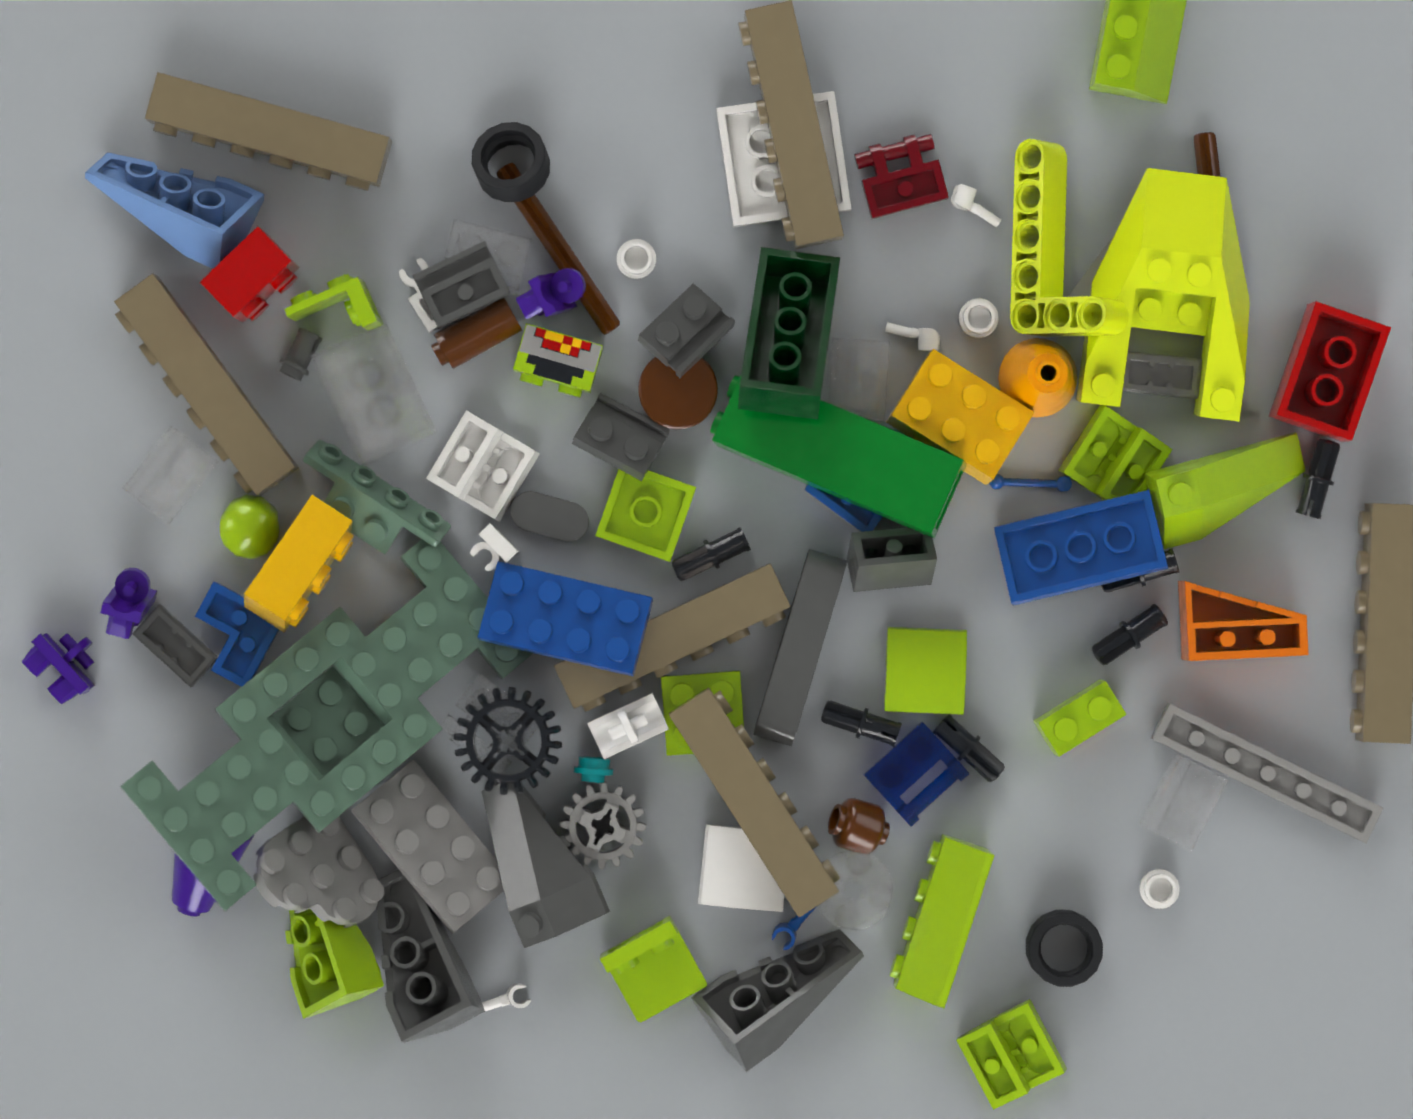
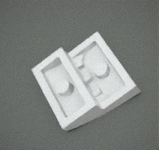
M466 410L426 479L500 522L540 453Z
M706 824L698 904L783 912L785 895L742 828Z

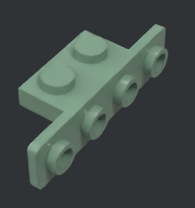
M318 440L303 458L306 464L335 482L324 502L353 521L352 534L383 554H386L403 527L434 547L438 546L451 528V524L445 521L439 513L427 509L411 499L404 490L388 484L376 476L373 470L359 465L332 444Z

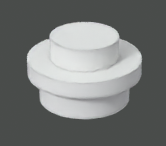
M632 239L625 242L619 248L617 265L625 276L632 279H641L653 271L656 264V254L648 242L641 239Z
M972 299L965 303L959 312L960 327L970 337H986L998 325V311L986 299Z
M1154 869L1144 875L1140 882L1139 891L1141 898L1147 905L1155 909H1164L1175 903L1179 896L1180 887L1178 880L1172 873L1164 869Z

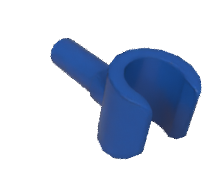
M814 909L800 918L796 915L788 923L778 924L773 931L772 940L779 932L786 931L791 935V939L784 945L783 950L790 949L795 943L796 931Z

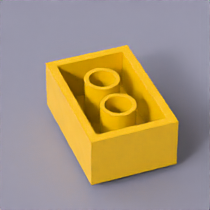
M932 349L907 386L886 423L908 437L963 459L967 465L964 472L987 485L995 478L1035 412L940 352Z
M311 495L244 593V607L283 633H285L289 625L296 628L309 609L307 607L309 604L308 597L312 592L319 595L329 581L332 570L330 565L334 559L341 562L352 547V540L354 538V535L351 533L353 521L314 495Z

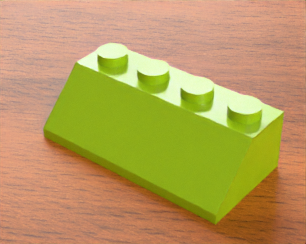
M1106 0L1089 90L1167 104L1187 0Z
M942 834L940 842L933 840L926 863L932 865L928 879H920L914 896V901L919 902L915 918L908 916L903 929L902 939L907 940L903 955H895L889 976L895 978L893 982L895 989L945 1009L995 856L987 848Z

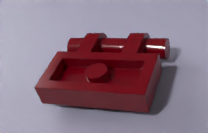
M912 134L903 137L901 142L883 147L880 143L868 146V151L854 154L858 169L873 166L876 176L861 181L871 220L949 198L939 159L923 163L922 152L935 149L931 134L920 137ZM903 157L908 158L910 167L893 172L888 171L886 162Z

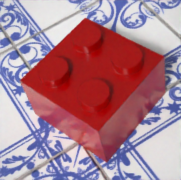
M257 226L200 283L234 318L241 322L248 318L254 321L269 307L266 300L275 291L282 294L297 280L298 277L294 273L300 267L265 231Z

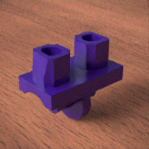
M565 268L558 272L539 275L529 280L528 283L531 290L518 296L516 301L526 319H531L536 315L549 317L569 312L578 307L576 301L583 296L586 283L579 271Z
M127 568L117 576L115 586L102 602L100 611L101 614L109 616L106 628L107 634L129 639L134 626H139L141 620L154 604L157 590L151 589V582L144 571L138 568Z
M48 633L39 634L31 641L35 646L28 652L22 663L36 677L40 676L51 665L59 671L61 676L47 689L60 704L69 701L78 694L81 695L89 692L95 686L74 662L77 660L85 670L94 663L85 652L92 644L88 637L77 643L68 633L65 634L59 642L68 650L67 653L63 651Z

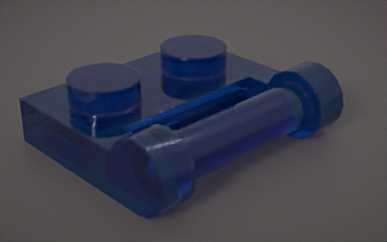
M921 721L863 775L912 827L920 820L918 817L920 813L958 779L962 782L970 773ZM941 759L947 768L906 804L900 796Z

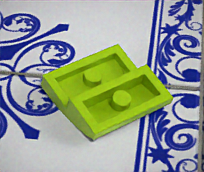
M1099 405L1058 471L1102 500H1108L1146 491L1148 487L1144 473L1160 469L1173 449L1143 428L1135 426L1106 405Z
M887 627L884 711L964 715L967 630Z
M1030 999L991 1018L956 1039L993 1110L1028 1094L1030 1089L1064 1074L1067 1070L1063 1059Z

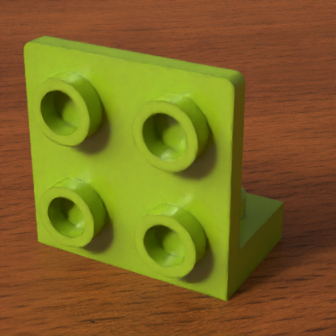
M349 274L339 276L327 282L329 289L319 294L309 290L290 299L292 306L284 309L288 318L298 321L350 298V300L344 302V305L353 324H356L357 327L362 325L369 332L384 326L365 282L358 276L353 278Z
M670 915L600 954V960L607 973L610 972L636 1020L640 1023L707 986L706 979Z

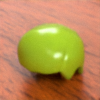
M246 494L233 499L220 518L219 531L223 545L237 557L254 559L266 555L273 548L279 537L280 530L276 508L262 496Z

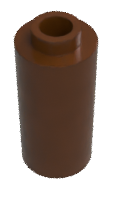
M502 298L435 333L434 336L437 342L432 344L431 347L442 366L450 363L454 369L523 330L505 298Z

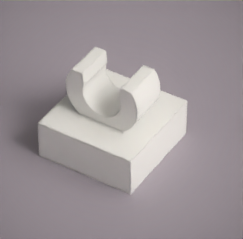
M489 523L479 533L486 542L477 543L470 551L473 557L483 549H487L492 553V561L485 567L487 572L496 568L500 557L506 563H509L519 553L492 523Z

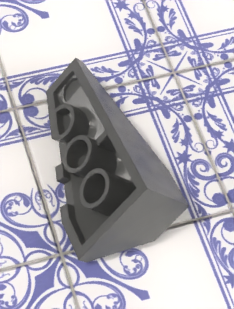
M501 783L494 785L490 792L485 789L481 791L508 911L524 948L559 936L610 912L594 873L586 864L582 866L568 849L571 846L563 835L559 837L545 820L546 813L525 787L524 792L521 794H517L514 783H509L507 795L500 794Z
M399 869L379 879L384 887V896L378 901L376 908L378 929L381 930L382 969L385 970L387 987L385 1002L401 1042L405 1043L451 1030L485 1012L471 977L437 915Z
M838 929L795 946L793 953L772 961L769 956L759 960L760 966L740 974H737L736 970L723 974L691 998L724 1048L747 1072L779 1049L864 955Z

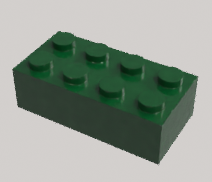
M761 247L739 385L738 409L818 420L840 257Z

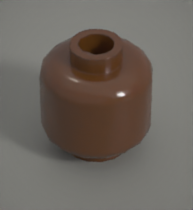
M848 798L842 804L834 806L828 821V833L832 835L836 846L860 854H870L878 845L885 844L889 835L890 824L885 822V812L881 806L856 798Z

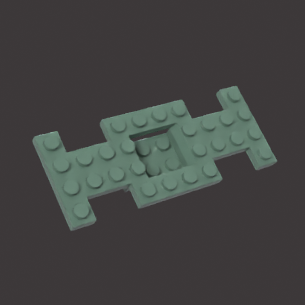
M422 539L400 557L402 562L425 589L368 636L365 637L344 610L339 607L216 707L215 711L240 741L181 790L178 791L153 760L120 786L224 912L257 885L233 857L232 852L292 803H294L318 833L321 832L443 729L418 698L475 650L481 654L501 680L533 654L478 639L488 598L441 542L437 547H434Z

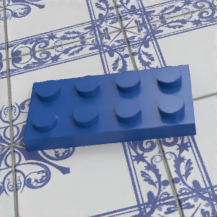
M1150 490L994 527L1008 592L1013 606L1169 569Z
M498 561L478 639L634 677L653 598Z

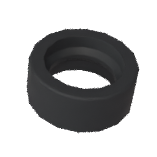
M518 122L500 123L488 128L477 139L472 150L471 165L482 190L491 198L502 202H520L534 196L545 185L550 174V159L541 136L530 126ZM521 145L528 147L532 151L534 161L531 168L517 178L501 180L493 177L488 170V163L491 157L504 147Z
M1054 910L1042 915L1032 924L1026 937V956L1031 968L1044 981L1057 987H1073L1086 982L1097 971L1103 958V942L1098 929L1085 916L1072 910ZM1059 925H1070L1077 928L1084 935L1087 942V954L1084 961L1077 968L1070 971H1057L1050 968L1045 963L1041 954V942L1044 935L1051 928Z

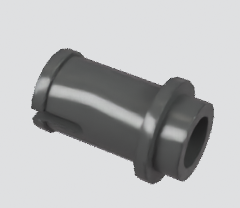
M299 327L298 334L286 358H281L279 361L282 364L279 371L298 381H301L304 375L308 376L309 371L307 367L322 338Z

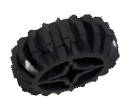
M509 687L508 699H502L500 689L494 688L492 694L495 701L489 703L484 694L478 695V701L483 707L478 710L475 706L468 704L465 709L474 717L471 721L465 718H459L457 721L460 726L468 728L467 734H454V740L466 741V748L455 750V755L463 756L468 754L470 761L461 765L462 771H467L474 766L478 771L472 776L471 781L477 783L483 775L486 776L488 780L484 789L488 792L493 789L495 781L501 782V795H507L509 783H514L517 794L523 793L524 786L522 780L524 779L528 780L532 788H536L539 784L533 774L538 771L543 777L548 778L551 772L543 766L545 760L552 764H557L559 761L558 757L548 754L549 749L562 748L561 741H550V734L561 732V726L555 725L548 728L546 721L555 717V712L551 710L542 716L538 711L544 706L545 700L540 698L533 706L529 705L528 702L532 692L525 690L521 701L516 700L517 692L515 687ZM502 707H514L524 711V714L508 727L498 724L488 716L490 712ZM533 721L538 725L541 734V748L538 757L530 752L523 741V735ZM479 724L486 729L485 731L490 734L493 740V747L483 761L477 753L475 744ZM522 724V727L516 733L517 736L514 741L518 748L524 752V755L518 750L511 752L510 748H508L507 752L501 751L495 757L494 755L500 749L499 746L502 740L492 727L496 728L499 732L505 730L506 734H509L510 729L515 731ZM506 755L515 756L529 766V768L517 774H501L492 770Z

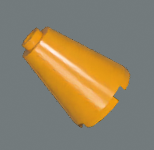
M1044 338L1028 339L1011 348L1005 355L998 374L1000 391L1035 412L1032 417L1049 416L1063 409L1072 399L1078 379L1076 365L1068 351L1058 343ZM1042 368L1048 372L1049 381L1041 377L1040 372Z

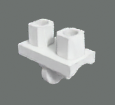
M653 693L587 723L603 759L669 730Z

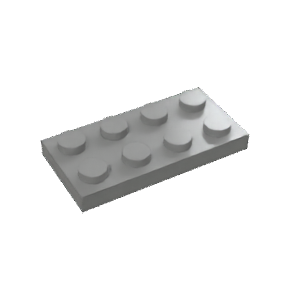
M414 759L351 810L451 934L456 932L504 891L495 857Z

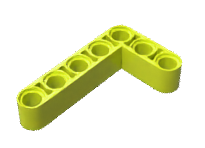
M1026 139L1019 144L1015 153L1011 324L1018 333L1045 337L1119 334L1125 329L1129 318L1128 309L1122 301L1095 296L1063 297L1067 154L1065 149L1058 143Z

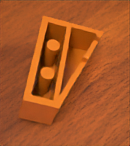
M1178 581L1182 660L1201 661L1309 655L1307 615L1187 581Z

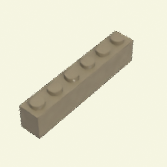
M789 0L745 10V21L738 23L743 46L750 45L753 61H748L747 67L751 85L759 84L762 100L755 102L760 125L768 124L771 139L764 140L769 164L776 162L779 178L773 179L777 202L785 201L788 217L781 218L786 242L793 241L796 250L842 240L844 233L793 2Z
M157 72L145 119L148 122L155 124L153 128L155 132L171 137H176L178 131L193 135L192 142L215 148L216 142L230 145L231 153L253 159L254 153L270 156L268 163L286 169H292L293 163L308 167L307 174L330 180L331 174L347 178L345 185L365 191L369 190L370 185L380 187L392 145L390 137L160 72Z
M152 273L114 301L120 309L115 314L119 322L128 333L134 330L144 342L139 346L144 356L152 365L159 362L167 375L162 378L164 383L176 398L182 394L191 407L186 410L187 414L200 430L206 426L215 438L210 442V445L223 462L227 459L231 460L238 470L233 476L247 494L253 490L257 496H262L299 469L298 465L159 276Z
M1366 503L1365 511H1360L1358 516V533L1363 535V551H1358L1356 571L1357 574H1362L1361 590L1356 591L1354 602L1355 613L1360 614V630H1355L1353 635V651L1355 654H1359L1358 670H1353L1351 678L1352 692L1357 693V708L1352 709L1350 713V731L1355 733V740L1361 742L1411 744L1413 703V505Z
M769 563L648 620L634 677L565 660L556 663L554 668L573 708L575 709L582 705L586 712L606 702L604 695L615 689H618L620 694L623 695L642 686L640 678L654 672L656 677L659 678L678 669L676 661L690 655L692 660L695 661L714 652L711 644L726 638L728 643L731 644L750 635L747 628L762 621L764 626L767 627L786 618L783 610L791 606L772 565Z
M708 687L669 712V716L800 918L837 894L839 890L835 882L841 878L829 859L821 863L813 851L819 844L807 825L801 829L797 826L792 815L798 811L786 792L784 791L778 795L772 787L770 781L776 777L765 759L762 758L757 762L748 749L754 745V742L741 724L735 728L729 720L727 714L733 710L722 692L718 691L713 694Z

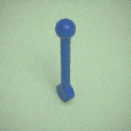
M996 474L995 478L989 482V485L996 490L1001 489L1003 486L1057 488L1060 492H1066L1071 489L1072 481L1066 476L1059 477L1057 480L1003 478L1000 474Z

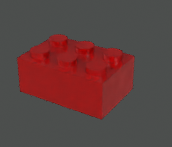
M1317 301L1307 304L1268 417L1340 442L1352 441L1391 327Z

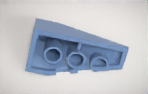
M108 152L85 172V179L180 253L212 269L248 236L265 195L230 178L217 176L215 182L193 177L194 171L181 168L179 174L158 170L154 162Z

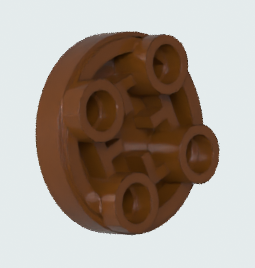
M654 357L641 374L638 393L645 413L654 422L669 429L681 430L696 426L708 417L717 400L718 384L714 371L703 358L679 378L670 366L666 367L658 358Z

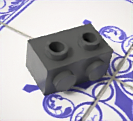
M910 528L851 533L847 564L853 592L932 584L937 563L933 538Z

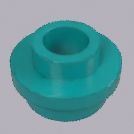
M579 756L578 766H574L573 772L581 774V781L605 783V776L613 775L614 769L610 768L609 758Z

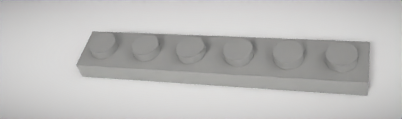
M1167 703L1151 736V739L1364 843H1367L1383 810V807L1170 703Z

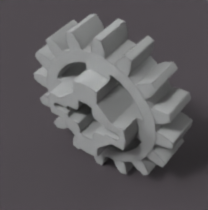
M607 782L602 783L601 789L598 792H595L591 784L586 785L587 796L582 797L575 792L572 797L576 802V806H564L563 811L570 815V820L560 821V827L569 829L570 833L564 837L569 843L573 842L575 845L571 853L574 856L579 853L585 855L583 865L586 864L588 866L592 859L598 860L599 869H604L606 860L611 859L612 863L618 867L620 866V855L624 854L630 859L634 857L633 851L630 848L632 844L642 846L643 840L636 836V832L646 830V824L637 822L636 818L640 817L644 810L643 808H632L631 805L634 803L636 796L632 794L626 799L621 796L623 786L621 785L613 793L608 791ZM607 799L604 807L591 811L583 808L594 800ZM620 805L629 817L630 829L619 822L617 812ZM612 809L609 825L614 830L612 832L605 831L603 836L600 835L599 840L595 842L597 826L592 821L594 819L601 820L604 815L606 816L608 810ZM576 822L587 829L590 837L587 845L579 838ZM612 840L623 843L614 850L600 852L604 843Z

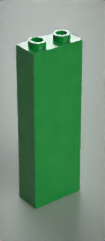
M735 375L726 395L730 398L725 412L719 411L710 430V433L714 434L712 441L718 447L935 539L967 466L963 459L823 400L820 401L818 420L738 409L741 376Z

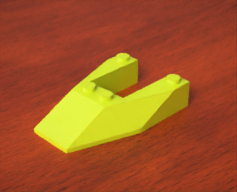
M1146 168L1091 283L1090 296L1117 299L1126 305L1129 315L1128 323L1125 329L1116 335L1084 336L1076 400L1082 403L1121 406L1131 327L1204 336L1201 355L1202 367L1198 399H1195L1193 414L1199 417L1239 422L1245 385L1250 299L1227 178Z

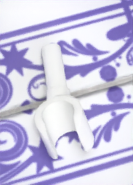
M963 184L954 187L951 203L955 208L977 214L994 227L1000 224L1002 219L980 204L973 202L977 192L976 189Z
M889 322L886 325L885 332L908 338H918V351H931L932 349L939 351L940 335L932 328H909Z
M514 983L508 988L506 994L482 1002L485 1011L510 1004L516 1008H525L530 1004L531 999L517 1003L513 1000V993L515 990L527 986L521 983Z

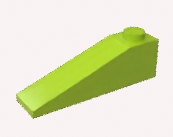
M1296 432L1144 473L1148 490L1151 493L1164 550L1203 539L1305 472L1298 434Z
M311 909L300 913H294V910H289L291 930L285 931L286 943L293 944L296 965L290 967V977L303 1019L362 999L384 987L380 967L376 962L373 950L357 924L344 928V925H338L331 920L326 922L320 920Z

